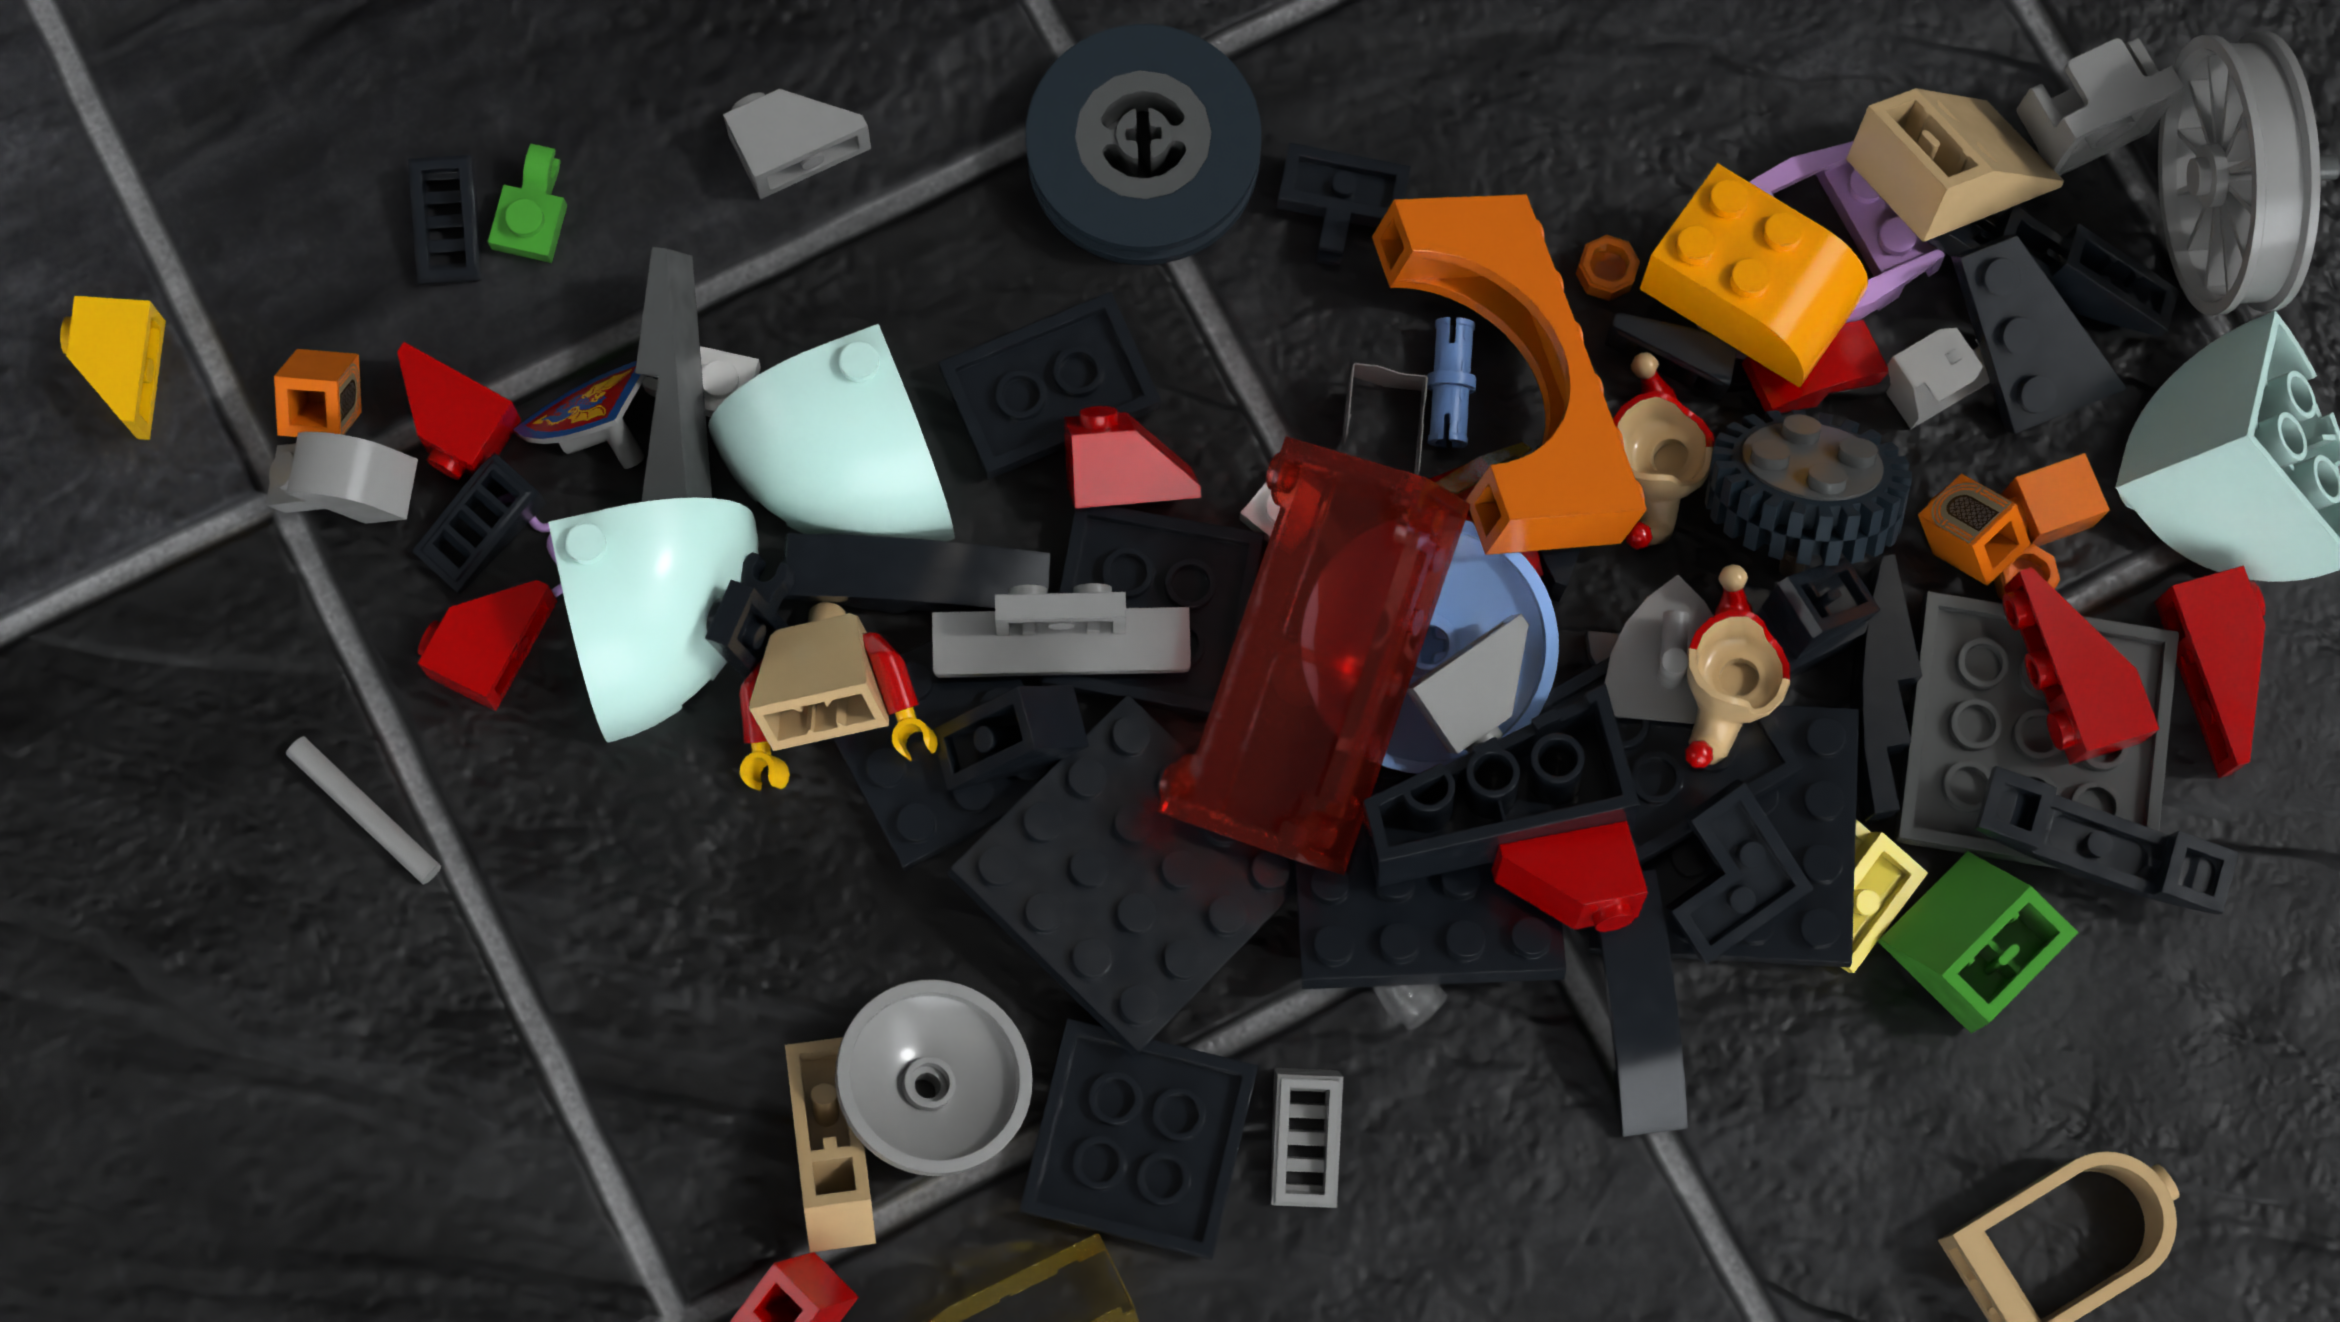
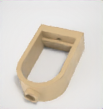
M2117 1152L2091 1153L2058 1166L1943 1236L1938 1242L1989 1322H2074L2146 1278L2161 1266L2170 1253L2176 1236L2177 1217L2173 1201L2179 1198V1191L2169 1173L2159 1164L2149 1167L2132 1156ZM2081 1172H2100L2118 1179L2133 1192L2143 1211L2145 1233L2138 1254L2125 1268L2040 1320L1985 1231Z

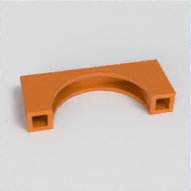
M1527 194L1394 199L1372 236L1389 287L1416 289L1444 296L1467 306L1490 321L1508 337L1523 355L1537 380L1543 398L1545 432L1542 446L1522 458L1490 465L1466 499L1485 555L1621 544L1647 510L1644 491L1633 474L1624 450L1622 433L1615 426L1604 398L1602 381L1594 372L1584 345L1581 326L1573 317L1564 293L1562 276L1554 267L1544 241L1542 224L1536 219Z

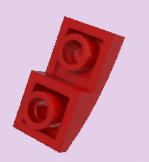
M1864 319L1848 322L1843 325L1800 388L1748 356L1741 363L1765 412L1779 410L1780 413L1792 410L1817 407L1828 393L1878 385L1889 373L1888 366Z

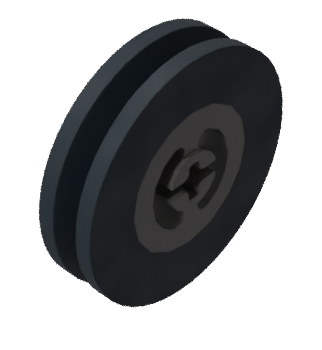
M1133 24L1110 28L1093 34L1068 49L1053 63L1041 79L1032 97L1027 115L1025 138L1032 188L1040 206L1053 225L1074 244L1101 258L1132 265H1154L1177 261L1194 255L1213 244L1234 225L1245 210L1253 194L1260 164L1261 122L1251 88L1242 73L1225 54L1207 41L1186 31L1155 24ZM1140 111L1148 112L1151 177L1146 179L1139 178L1136 112ZM1121 118L1116 127L1108 128L1112 123ZM1166 118L1175 122L1177 126L1170 125ZM1172 161H1180L1178 165L1163 174ZM1110 163L1117 164L1123 173L1114 169Z

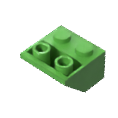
M1967 851L1877 942L1970 1033H1973L1989 1024L2079 932L2031 885Z

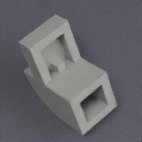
M298 432L296 443L277 445L275 459L269 471L270 485L265 506L284 513L328 509L364 524L407 520L418 459L382 444L357 437L326 432Z

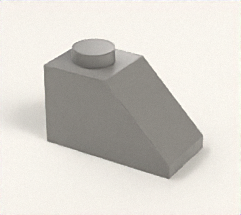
M777 89L766 95L762 92L747 95L737 101L731 111L723 114L729 139L760 200L871 149L868 125L863 115L782 89Z
M1522 614L1509 616L1405 688L1448 753L1458 754L1464 749L1471 753L1474 746L1495 736L1497 739L1503 736L1498 726L1512 717L1529 627Z

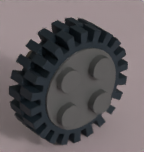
M1779 410L1766 411L1764 422L1755 414L1743 417L1742 425L1732 422L1726 426L1725 434L1720 432L1716 438L1705 492L1706 509H1711L1710 518L1715 524L1725 523L1723 532L1730 538L1734 539L1745 534L1743 546L1756 551L1764 543L1770 545L1768 556L1780 560L1779 572L1786 577L1804 571L1805 565H1810L1812 555H1820L1824 566L1838 565L1841 553L1851 564L1862 562L1865 552L1872 557L1882 554L1884 546L1891 547L1896 542L1898 534L1901 533L1912 482V471H1908L1909 462L1906 456H1898L1899 448L1894 443L1880 444L1882 435L1873 429L1861 435L1857 434L1859 423L1846 419L1840 427L1831 425L1833 415L1819 412L1818 420L1807 416L1806 410H1792L1791 415L1785 419Z

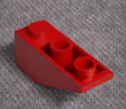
M2032 567L2020 570L2004 586L2006 592L2003 595L2004 613L2011 628L2021 632L2028 651L2025 655V668L2028 678L2036 690L2042 689L2050 710V713L2047 715V727L2050 737L2058 750H2065L2069 764L2072 765L2141 744L2160 730L2137 669Z

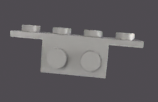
M1088 583L1077 585L1073 588V593H1047V588L1044 586L1018 585L1009 588V594L995 595V611L932 612L933 673L938 678L1188 672L1191 667L1189 607L1126 608V592H1112V587L1107 584Z

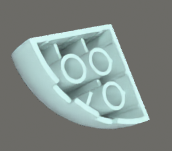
M2276 311L2251 320L2219 337L2185 362L2158 389L2141 412L2129 435L2115 488L2118 490L2121 500L2128 508L2135 510L2163 542L2187 559L2216 572L2244 565L2249 580L2286 582L2315 578L2340 570V474L2338 466H2340V429L2333 412L2324 416L2321 415L2313 390L2308 380L2315 378L2317 375L2300 344Z
M879 324L817 346L769 368L735 390L713 412L709 420V432L722 461L733 478L755 502L758 501L767 510L784 520L787 526L803 534L863 535L937 541L955 539L949 509L931 455Z
M692 497L632 503L549 521L552 543L576 651L589 698L605 740L609 743L630 737L659 724L683 708L682 704L694 696L710 679L713 681L727 663L705 639L707 634L706 623L713 603L719 597L724 596L730 580L743 583L741 574L743 562L752 552L759 554L756 521L752 511L746 506L730 500Z

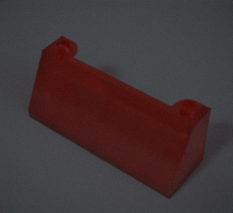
M1286 436L1281 451L1272 458L1266 475V484L1268 489L1271 490L1272 500L1280 507L1203 735L1196 755L1185 754L1178 762H1173L1166 768L1160 782L1159 793L1161 801L1157 812L1286 858L1344 875L1363 822V802L1372 795L1471 504L1426 477Z

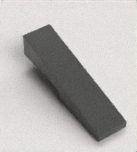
M652 247L635 370L636 374L658 378L642 502L672 498H712L692 255L667 248Z

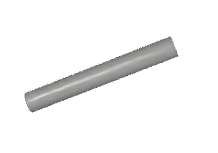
M300 737L288 748L286 755L417 880L424 885L437 875L441 865L306 737Z

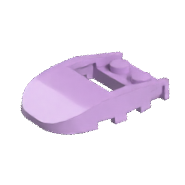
M1853 141L1791 157L1750 181L1753 185L1773 196L1774 193L1812 175L1817 176L1874 276L1868 279L1865 295L1845 323L1861 320L1876 309L1880 311L1899 298L1904 286L1920 274L1926 272L1928 277L1937 272L1945 257L1943 251L1936 249L1927 242H1922L1846 160ZM1696 325L1699 330L1706 331L1705 329H1703V328H1701L1700 326ZM1737 350L1736 358L1744 360L1747 355Z

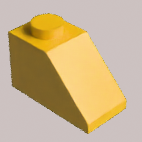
M74 296L72 316H66L61 326L60 342L63 353L66 354L67 358L131 433L139 440H150L165 319L152 302L148 300Z

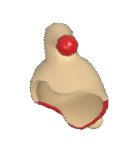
M1648 352L1636 355L1631 364V370L1640 378L1641 394L1621 406L1613 418L1615 426L1622 433L1624 450L1635 479L1641 484L1645 496L1647 510L1626 536L1627 544L1636 550L1647 546L1664 544L1670 540L1675 528L1680 500L1700 488L1708 478L1713 446H1715L1712 431L1702 418L1677 400L1674 390L1656 371L1659 365L1657 359Z
M1731 564L1722 569L1718 579L1724 590L1720 603L1716 608L1715 616L1710 617L1696 630L1688 649L1687 682L1698 705L1695 724L1688 741L1689 746L1685 749L1686 761L1693 768H1706L1708 765L1717 764L1727 757L1742 724L1751 723L1768 716L1783 702L1790 686V664L1782 647L1768 631L1765 622L1758 615L1754 614L1753 607L1749 603L1743 589L1748 576L1739 565Z

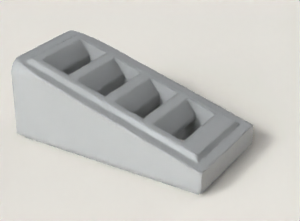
M1274 1068L1271 1205L1337 1208L1343 1076L1339 1071ZM1290 1091L1325 1092V1103L1290 1102ZM1289 1118L1324 1119V1130L1289 1129ZM1288 1145L1323 1146V1157L1287 1156ZM1286 1171L1323 1173V1185L1286 1183Z

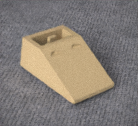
M1917 88L1869 105L1846 158L1922 242L2061 188L2064 180L1987 100Z

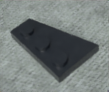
M2007 234L1951 256L2006 432L2019 433L2127 389L2017 235Z

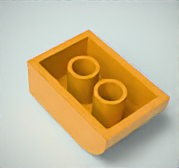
M1717 163L1651 254L1640 290L1800 388L1865 295L1868 287V277L1860 259L1839 237Z

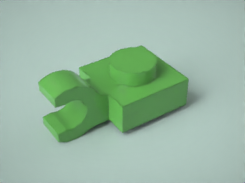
M530 143L524 164L522 188L503 185L488 239V244L492 250L552 263L567 209V203L563 197L551 195L561 162L560 159L554 158L555 149Z

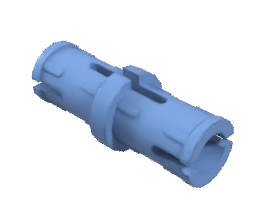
M1444 317L1435 321L1434 372L1427 375V389L1432 391L1430 435H1428L1427 443L1435 447L1447 448L1448 424L1450 423L1449 441H1452V448H1463L1468 445L1469 394L1476 391V376L1470 374L1475 322L1470 319L1456 317L1455 342L1453 343L1454 326L1451 325L1450 317Z

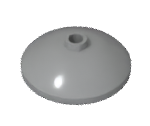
M911 981L897 985L879 994L867 1003L853 1019L838 1049L835 1065V1086L841 1111L849 1127L861 1143L878 1158L898 1169L926 1176L959 1174L981 1166L995 1157L1012 1140L1021 1127L1032 1095L1033 1077L1029 1053L1013 1021L995 1002L972 988L950 981ZM927 1080L931 1082L935 1088V1097L924 1098L920 1096L915 1089V1081Z

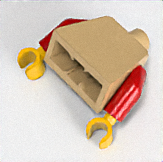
M818 603L809 610L808 623L778 629L771 634L764 657L740 687L739 698L744 743H751L752 753L744 758L739 772L744 783L758 791L762 790L761 772L767 765L769 769L768 779L771 786L783 789L789 781L788 766L780 758L771 755V748L773 751L886 727L889 726V715L895 714L898 722L892 732V744L906 759L912 761L906 743L909 736L915 732H923V740L931 753H934L937 749V737L934 731L920 719H917L913 707L918 706L919 703L904 659L880 634L867 633L857 615L846 614L844 609L835 603Z

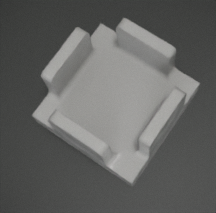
M2115 38L2069 60L2065 66V72L2074 88L2051 98L2043 84L2034 86L2028 90L2017 107V114L2037 146L2038 154L2061 176L2149 134L2184 88V85L2172 66L2161 71L2157 69L2139 38L2126 44L2121 39Z

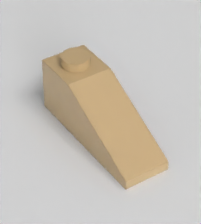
M843 1037L785 1045L810 1253L876 1244L865 1148L849 1127L841 1111L835 1086V1065L838 1049Z

